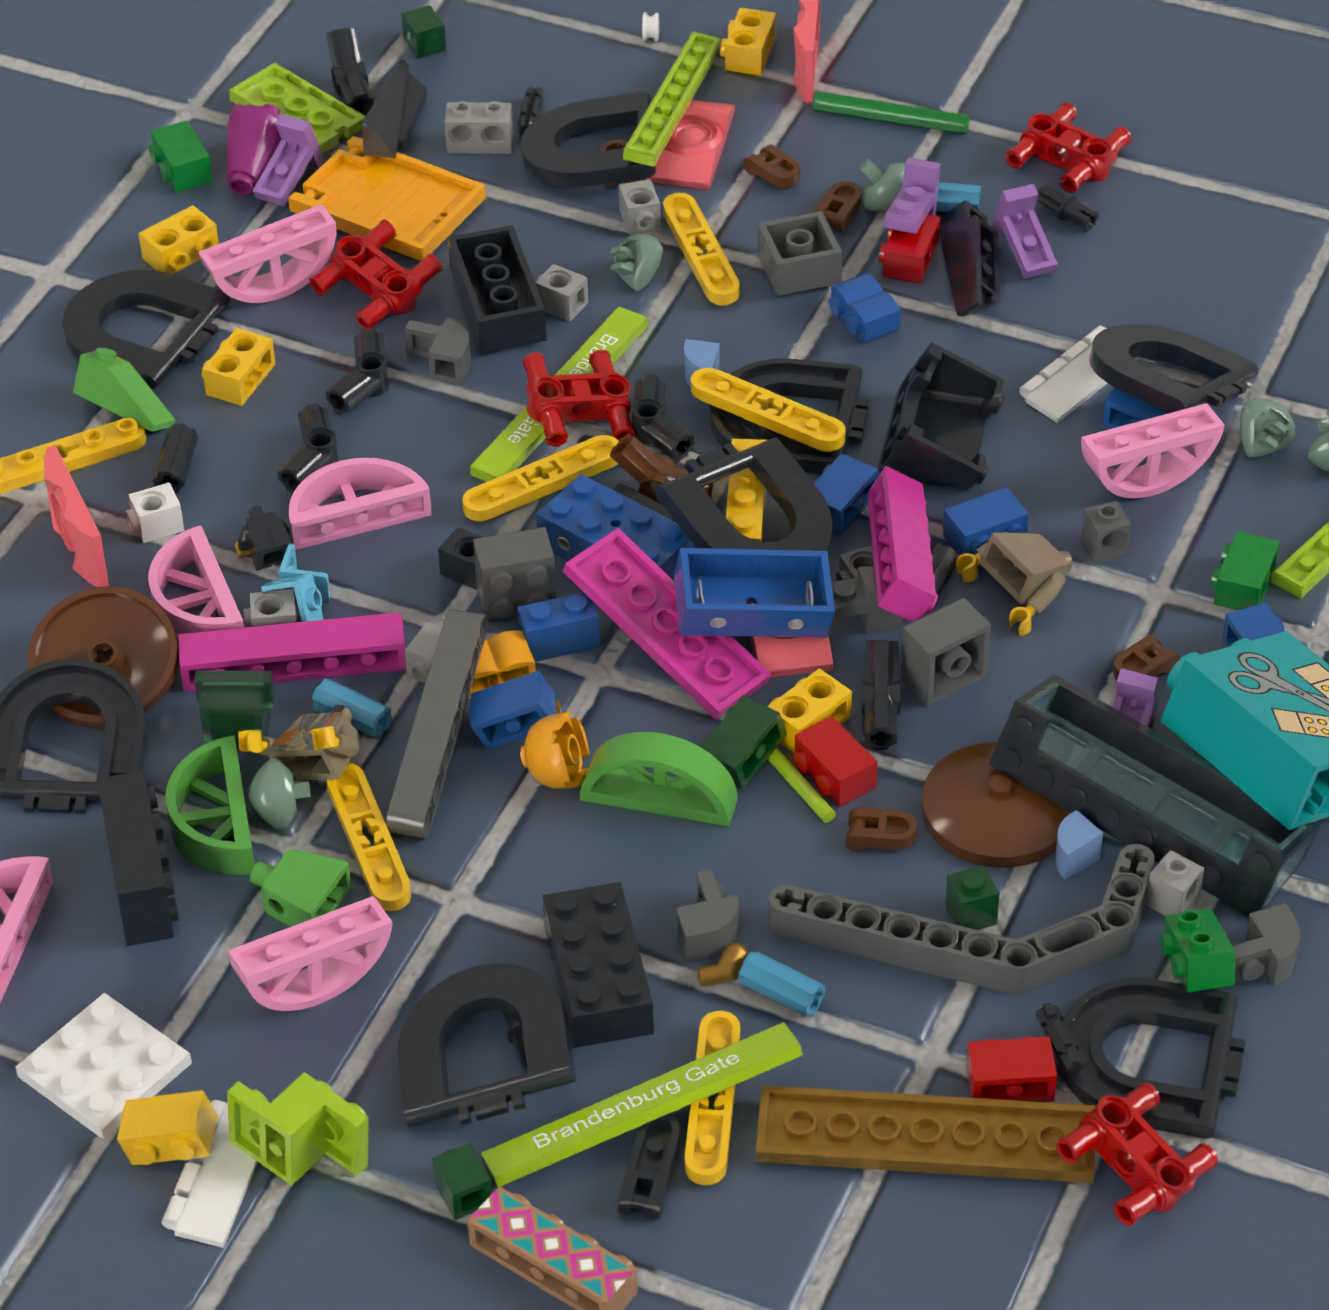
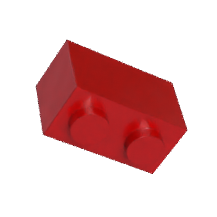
M927 215L916 234L889 228L888 242L881 244L878 261L883 263V277L922 284L939 245L940 217Z
M833 716L795 735L793 760L800 772L806 773L816 783L819 791L824 796H829L839 807L877 788L878 761Z
M1023 1037L1005 1040L985 1039L968 1042L966 1071L971 1098L1030 1102L1055 1101L1057 1073L1050 1037Z

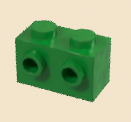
M1212 909L1185 910L1179 914L1164 916L1165 932L1159 934L1160 949L1163 956H1169L1174 977L1181 979L1188 993L1235 985V950Z

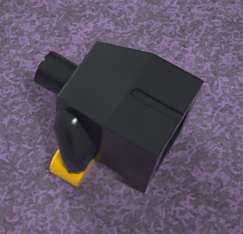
M261 506L251 507L248 510L250 518L246 519V525L241 528L239 539L235 543L238 556L242 557L251 554L256 571L272 567L273 564L275 566L281 564L288 544H292L289 527L274 511L264 514Z

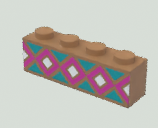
M499 1186L468 1219L470 1246L576 1310H623L638 1293L637 1268L628 1258L620 1254L615 1255L601 1247L591 1236L579 1234L566 1226L556 1215L546 1214L532 1206L520 1194H512Z

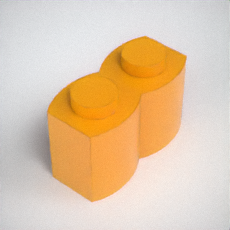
M505 631L485 640L468 699H471V693L536 671L535 661L523 631Z

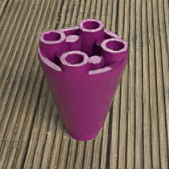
M235 104L232 106L227 120L226 177L228 187L234 193L249 195L253 192L254 187L281 141V136L276 127V122L280 117V109L275 105Z

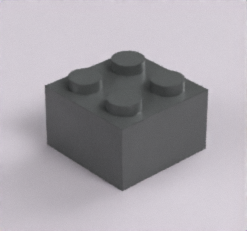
M822 211L758 223L757 255L777 296L823 288L842 282V250Z
M546 527L473 539L477 594L482 613L487 615L488 621L517 617V607L556 598L555 560Z
M965 598L950 605H945L938 611L919 620L912 621L909 625L903 627L901 681L928 707L988 677L991 623Z

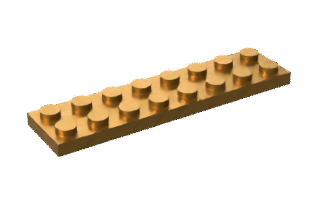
M762 1085L756 1162L1094 1183L1095 1149L1093 1148L1078 1158L1076 1162L1067 1163L1059 1156L1056 1150V1142L1077 1129L1081 1118L1094 1110L1095 1105Z

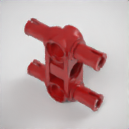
M1064 102L1051 115L1039 113L1031 116L1028 119L1027 129L1021 134L1020 142L1006 152L1007 156L1005 159L1011 167L1018 169L1029 158L1035 156L1068 171L1060 177V185L1064 191L1072 194L1086 181L1099 182L1105 180L1109 176L1110 166L1117 159V153L1131 143L1129 139L1132 137L1130 132L1122 126L1116 127L1110 135L1103 139L1069 124L1077 118L1075 116L1077 115V110L1072 104Z
M383 219L364 236L348 235L341 238L337 242L336 252L329 259V264L315 276H312L309 279V283L317 294L323 296L340 280H348L373 299L372 302L355 314L356 321L363 329H372L375 324L388 314L402 315L412 311L416 305V297L422 293L423 285L436 274L443 271V266L437 257L433 254H428L426 258L411 270H405L381 252L379 249L397 236L393 225L386 219Z
M601 349L590 354L588 360L593 370L592 374L548 375L543 354L534 352L523 358L522 364L528 378L526 392L529 400L526 410L533 420L542 424L547 445L557 447L567 442L568 434L563 422L608 420L613 437L620 441L621 438L629 433L634 436L635 430L629 418L631 409L628 397L631 389L628 379L614 371L609 351Z
M1147 1082L1141 1083L1139 1087L1124 1097L1115 1095L1102 1097L1094 1110L1081 1118L1077 1129L1056 1142V1150L1059 1156L1067 1163L1076 1162L1078 1158L1094 1148L1134 1191L1124 1199L1117 1201L1114 1205L1116 1217L1126 1226H1132L1151 1210L1159 1212L1172 1210L1179 1199L1193 1189L1196 1179L1209 1169L1214 1168L1218 1163L1215 1151L1205 1143H1200L1195 1149L1180 1158L1142 1118L1141 1115L1151 1108H1155L1160 1102L1158 1091Z

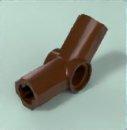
M630 433L621 438L610 453V457L640 483L639 492L658 502L660 501L655 492L657 486L689 473L686 469L678 468L671 459L655 456ZM714 483L702 487L710 498L712 497Z

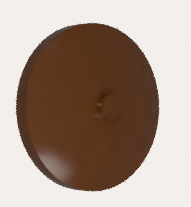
M96 587L67 597L55 605L43 617L35 629L29 645L28 670L43 663L62 659H83L98 662L114 669L131 683L139 695L144 712L147 713L165 696L173 683L179 662L178 641L173 626L165 612L147 596L127 588ZM62 703L49 708L55 715L70 723L84 727L105 728L103 717L88 705Z
M998 742L970 745L944 757L932 768L924 782L921 804L925 826L941 847L954 856L970 863L998 868L1031 864L1046 858L1056 851L1059 826L1071 812L990 766L989 762Z

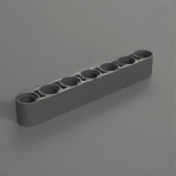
M448 609L445 615L390 801L386 820L389 833L424 839L429 836L484 646L488 624L487 615Z

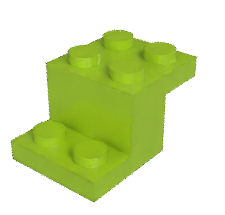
M304 1072L271 1103L260 1091L251 1090L239 1081L227 1091L229 1142L291 1186L325 1154L356 1176L368 1167V1116L360 1106L352 1102L348 1103L335 1094L332 1088L324 1081H317Z

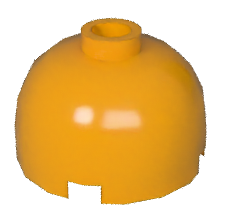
M569 711L545 716L534 723L529 729L525 738V744L520 750L523 766L528 768L530 774L539 784L552 789L581 787L588 768L581 770L583 764L582 757L589 756L586 734L578 717L570 718L569 716L572 712Z

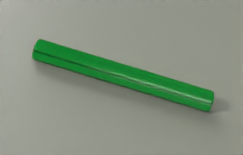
M821 91L816 92L813 98V109L818 111L962 134L967 133L970 126V116L966 114Z

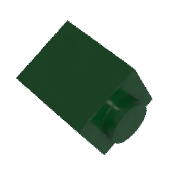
M431 5L401 13L403 39L417 59L446 51L445 25Z
M982 865L947 875L945 907L954 924L975 930L997 925L999 892L985 866Z
M471 1143L457 1149L446 1150L441 1155L432 1158L434 1184L454 1220L475 1213L492 1194V1180Z

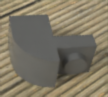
M446 318L442 326L409 320L405 327L407 355L428 359L430 379L462 385L471 368L470 340L467 329L458 321Z
M858 567V578L831 582L835 608L833 620L859 615L866 634L902 628V617L878 606L874 567Z
M712 869L696 872L698 903L676 907V934L686 963L718 956L723 953L726 945L735 942L738 937V895L727 897L724 884H717Z
M1286 903L1249 913L1246 934L1247 942L1233 945L1235 950V983L1245 980L1252 981L1267 974L1273 986L1288 979L1293 973L1297 962L1301 931L1296 918Z

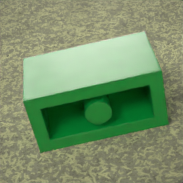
M187 120L151 130L152 144L148 145L151 160L154 164H159L164 182L169 181L176 193L213 182L210 156Z
M1237 530L1232 544L1226 543L1223 548L1220 564H1223L1222 567H1215L1212 574L1210 588L1215 589L1214 604L1234 610H1241L1261 604L1270 584L1271 575L1277 566L1280 541Z

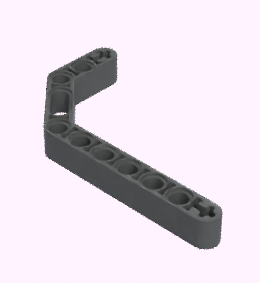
M1141 844L1125 846L1118 855L1101 906L1019 939L999 936L786 884L775 887L769 893L768 925L775 935L1020 995L1116 957L1131 948L1146 904L1149 874L1154 866V854L1148 847ZM1079 943V944H1077V945H1074V946H1072V947H1070V948H1067V949H1065V950H1062V951H1060V952H1056V951L1061 950V949H1063V948H1066V947H1068V946H1070V945Z

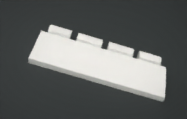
M1101 325L1096 327L1082 341L1077 342L1063 353L1061 358L1059 357L1040 371L1039 375H1035L1019 388V392L1026 399L1025 402L1056 423H1059L1108 384L1093 371L1089 363V356L1095 336L1107 328Z
M213 1100L211 1105L216 1111L218 1118L210 1156L191 1158L185 1164L174 1190L176 1196L171 1197L161 1223L165 1228L174 1230L175 1236L224 1248L258 1161L229 1142L228 1102L226 1105V1102Z

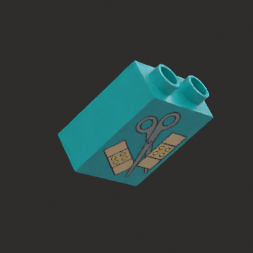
M1288 631L1252 641L1249 638H1242L1227 648L1201 655L1198 652H1191L1183 656L1173 666L1168 675L1167 686L1172 690V693L1160 721L1288 830L1329 817V664Z

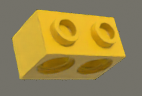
M739 8L735 20H730L728 38H723L721 42L720 56L725 57L726 71L762 76L776 40V13Z
M194 205L138 233L142 259L156 271L174 274L201 260L200 251L219 244L216 223Z
M236 327L231 335L222 341L213 357L203 365L201 376L204 380L206 395L243 406L276 364L273 338Z
M820 668L807 678L800 679L792 689L781 697L774 698L767 706L780 712L787 734L780 743L794 753L795 735L830 716H833L842 725L851 718L852 691Z

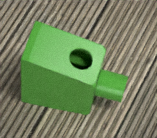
M294 849L286 851L275 867L261 861L257 862L250 875V882L262 887L263 906L267 914L290 927L335 911L351 889L349 862Z

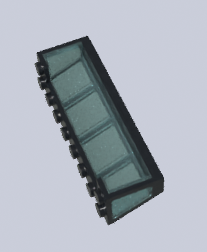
M1053 674L1015 700L989 762L990 766L1071 813L1075 810L1079 811L1098 829L1126 845L1141 844L1148 847L1153 852L1156 863H1159L1171 850L1204 867L1202 890L1249 916V913L1267 908L1306 858L1320 828V825L1312 822L1288 830L1208 761L1056 674Z

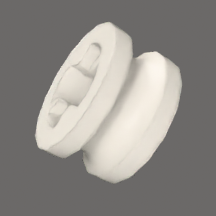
M643 13V41H647L648 38L659 41V13H655L653 16Z

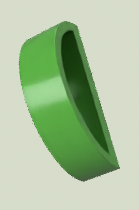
M633 732L616 736L603 743L597 749L584 778L579 800L729 827L738 800L736 785L727 769L713 755L701 747L668 734ZM642 767L654 768V774L648 773ZM667 772L673 773V774L678 775V776H677V777L667 776Z
M235 735L214 740L197 748L177 765L166 787V807L174 843L190 861L218 873L249 875L254 867V858ZM224 772L227 792L211 785L206 780ZM192 791L224 806L180 813L185 800ZM225 821L210 837L190 827L192 825ZM234 833L235 842L226 841Z

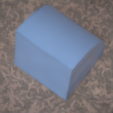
M685 340L684 376L687 384L691 387V376L698 369L714 368L720 370V343Z
M1077 810L1064 818L1057 834L1055 863L1057 871L1065 881L1101 858L1103 832Z

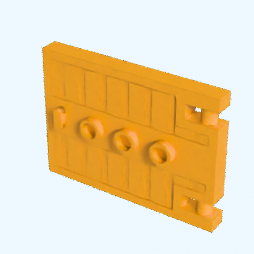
M352 136L347 141L348 152L339 149L303 183L304 194L294 192L289 197V208L294 213H300L323 204L336 222V229L358 236H364L377 226L381 220L386 219L395 228L397 236L383 247L422 261L486 199V185L397 152L395 159L365 155L363 153V139Z

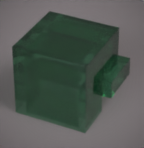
M196 670L194 683L204 745L220 738L235 735L237 751H240L239 731L261 730V738L264 736L268 737L271 711L274 709L275 703L271 671Z

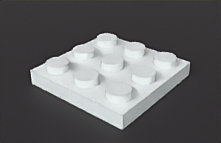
M103 993L16 1066L18 1078L104 1140L120 1126L125 1100L155 1096L191 1065L192 1061L188 1051L106 993Z

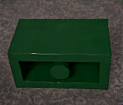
M743 695L735 706L730 707L726 711L723 721L715 731L706 736L701 748L713 755L727 769L736 787L743 790L787 734L780 712Z

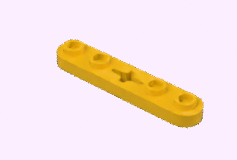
M685 193L668 195L663 201L664 218L705 296L710 302L719 306H727L734 303L740 295L739 280L697 202L692 196Z
M698 369L691 376V393L695 398L824 452L838 450L845 443V426L836 418L718 369Z
M122 418L115 422L0 458V494L43 481L44 458L47 447L56 445L60 455L65 457L62 459L68 471L71 472L140 449L146 442L145 428L138 425L137 421L133 418Z
M609 435L596 436L473 487L463 495V512L471 520L478 522L487 521L567 487L580 474L589 478L618 465L610 457V453L619 440Z
M348 763L339 779L327 780L328 794L370 896H374L385 911L400 910L411 900L410 880L363 770L355 764ZM365 826L368 833L374 836L375 846L370 847L369 840L363 835L362 827Z
M721 1010L708 1013L702 1018L699 1026L696 1060L740 1041V1021L735 1015ZM736 1085L718 1092L715 1110L709 1109L708 1097L692 1103L690 1106L685 1150V1171L688 1178L696 1184L713 1185L719 1182L726 1174Z

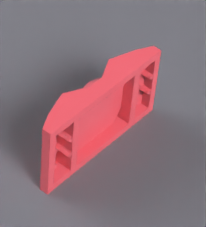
M799 0L800 11L797 16V25L793 28L795 43V72L793 81L805 103H813L820 34L821 0Z
M692 100L656 163V173L652 177L645 178V180L651 179L654 184L710 190L735 112V105Z
M56 445L47 447L44 458V480L48 491L53 530L61 535L67 549L75 553L72 568L95 587L109 586L101 535Z
M751 601L746 602L747 604H755ZM829 635L827 638L750 636L754 657L772 674L771 678L813 673L819 668L823 671L833 670Z

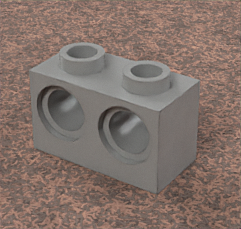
M496 101L489 103L447 102L445 114L447 153L511 154L513 140L511 103Z

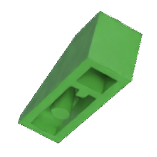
M97 348L96 351L80 355L73 389L74 394L123 418H133L137 421L138 425L152 432L169 428L172 424H175V418L130 362L116 356L117 353L108 348Z

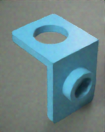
M288 544L279 569V579L313 573L316 588H318L322 596V602L328 603L331 597L328 574L297 570L295 545ZM294 587L282 588L281 590L294 589Z
M313 573L276 579L261 586L262 592L294 587L302 622L324 620L321 610L322 596L318 588H316Z

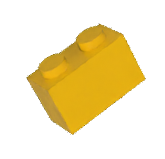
M203 1090L125 1100L117 1141L132 1165H148L155 1162L189 1160L191 1158L210 1156L218 1115Z

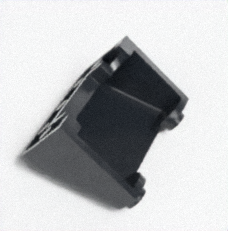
M931 342L907 373L897 391L878 464V472L881 473L884 467L887 466L919 482L971 488L975 483L980 485L989 470V466L986 465V457L978 453L985 420L991 413L997 414L1004 402L1005 396L1001 394L1004 379Z

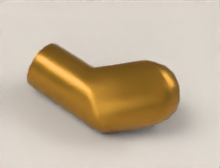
M737 942L729 943L725 946L717 964L697 967L700 987L735 981L738 978V973L742 968L745 958L748 956L747 948Z

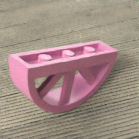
M320 204L200 251V259L220 289L230 297L248 303L275 301L300 290L310 282L309 279L312 276H315L325 266L335 245L336 222L323 204ZM287 254L293 257L281 266L280 255ZM269 261L271 272L255 276L263 263ZM244 270V271L242 272V274L240 275V277H239V276H233V275H232V274H235V273H237V272H240V271Z
M1206 403L1083 436L1081 439V450L1086 463L1111 493L1123 498H1145L1165 492L1194 474L1215 450L1223 434L1225 424ZM1148 456L1146 464L1136 467L1145 457ZM1121 464L1117 469L1108 468L1110 466Z
M353 458L324 466L310 474L298 485L289 503L291 537L295 550L432 515L430 489L426 482L410 468L379 458ZM357 490L380 491L361 497H356L354 493ZM339 494H342L345 500L319 506L322 502Z
M199 525L188 529L163 545L150 565L148 575L151 600L159 605L169 618L177 641L178 634L244 628L241 614L202 526ZM194 562L200 577L179 570ZM169 581L200 591L167 600L163 595ZM208 603L199 616L182 611Z
M28 856L0 861V910L5 916L3 924H0V1003L54 884L49 858ZM17 892L13 902H11L7 894Z
M372 896L228 950L229 960L251 996L259 1004L278 1011L302 1010L322 1004L340 995L358 982L373 967L383 953L390 938L393 922L376 898ZM308 965L307 969L300 971L303 967Z

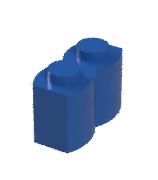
M864 273L831 286V297L829 298L831 312L834 316H839L846 322L848 331L852 335H856L861 341L867 342L901 328V310L890 294L882 290L878 281L871 274Z

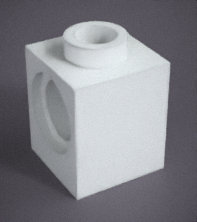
M170 482L128 494L131 509L125 511L131 531L137 530L143 543L184 531L181 505Z

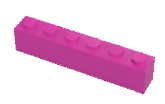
M885 466L867 493L878 606L912 622L921 619L925 613L929 614L935 607L938 598L935 590V574H933V556L930 549L931 537L928 532L926 500L924 499L922 483Z
M401 612L178 634L180 671L184 692L407 670Z

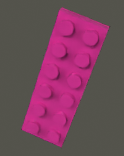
M619 528L565 563L563 573L715 720L725 715L726 711L730 707L735 706L743 695L750 697L769 683L772 674L732 636L680 635L675 582Z

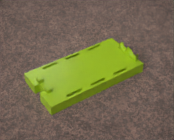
M277 63L271 64L229 90L230 101L235 104L256 106L272 104L280 109V115L284 114L310 122L322 154L338 145L339 138H349L363 129V121L366 118L364 115Z

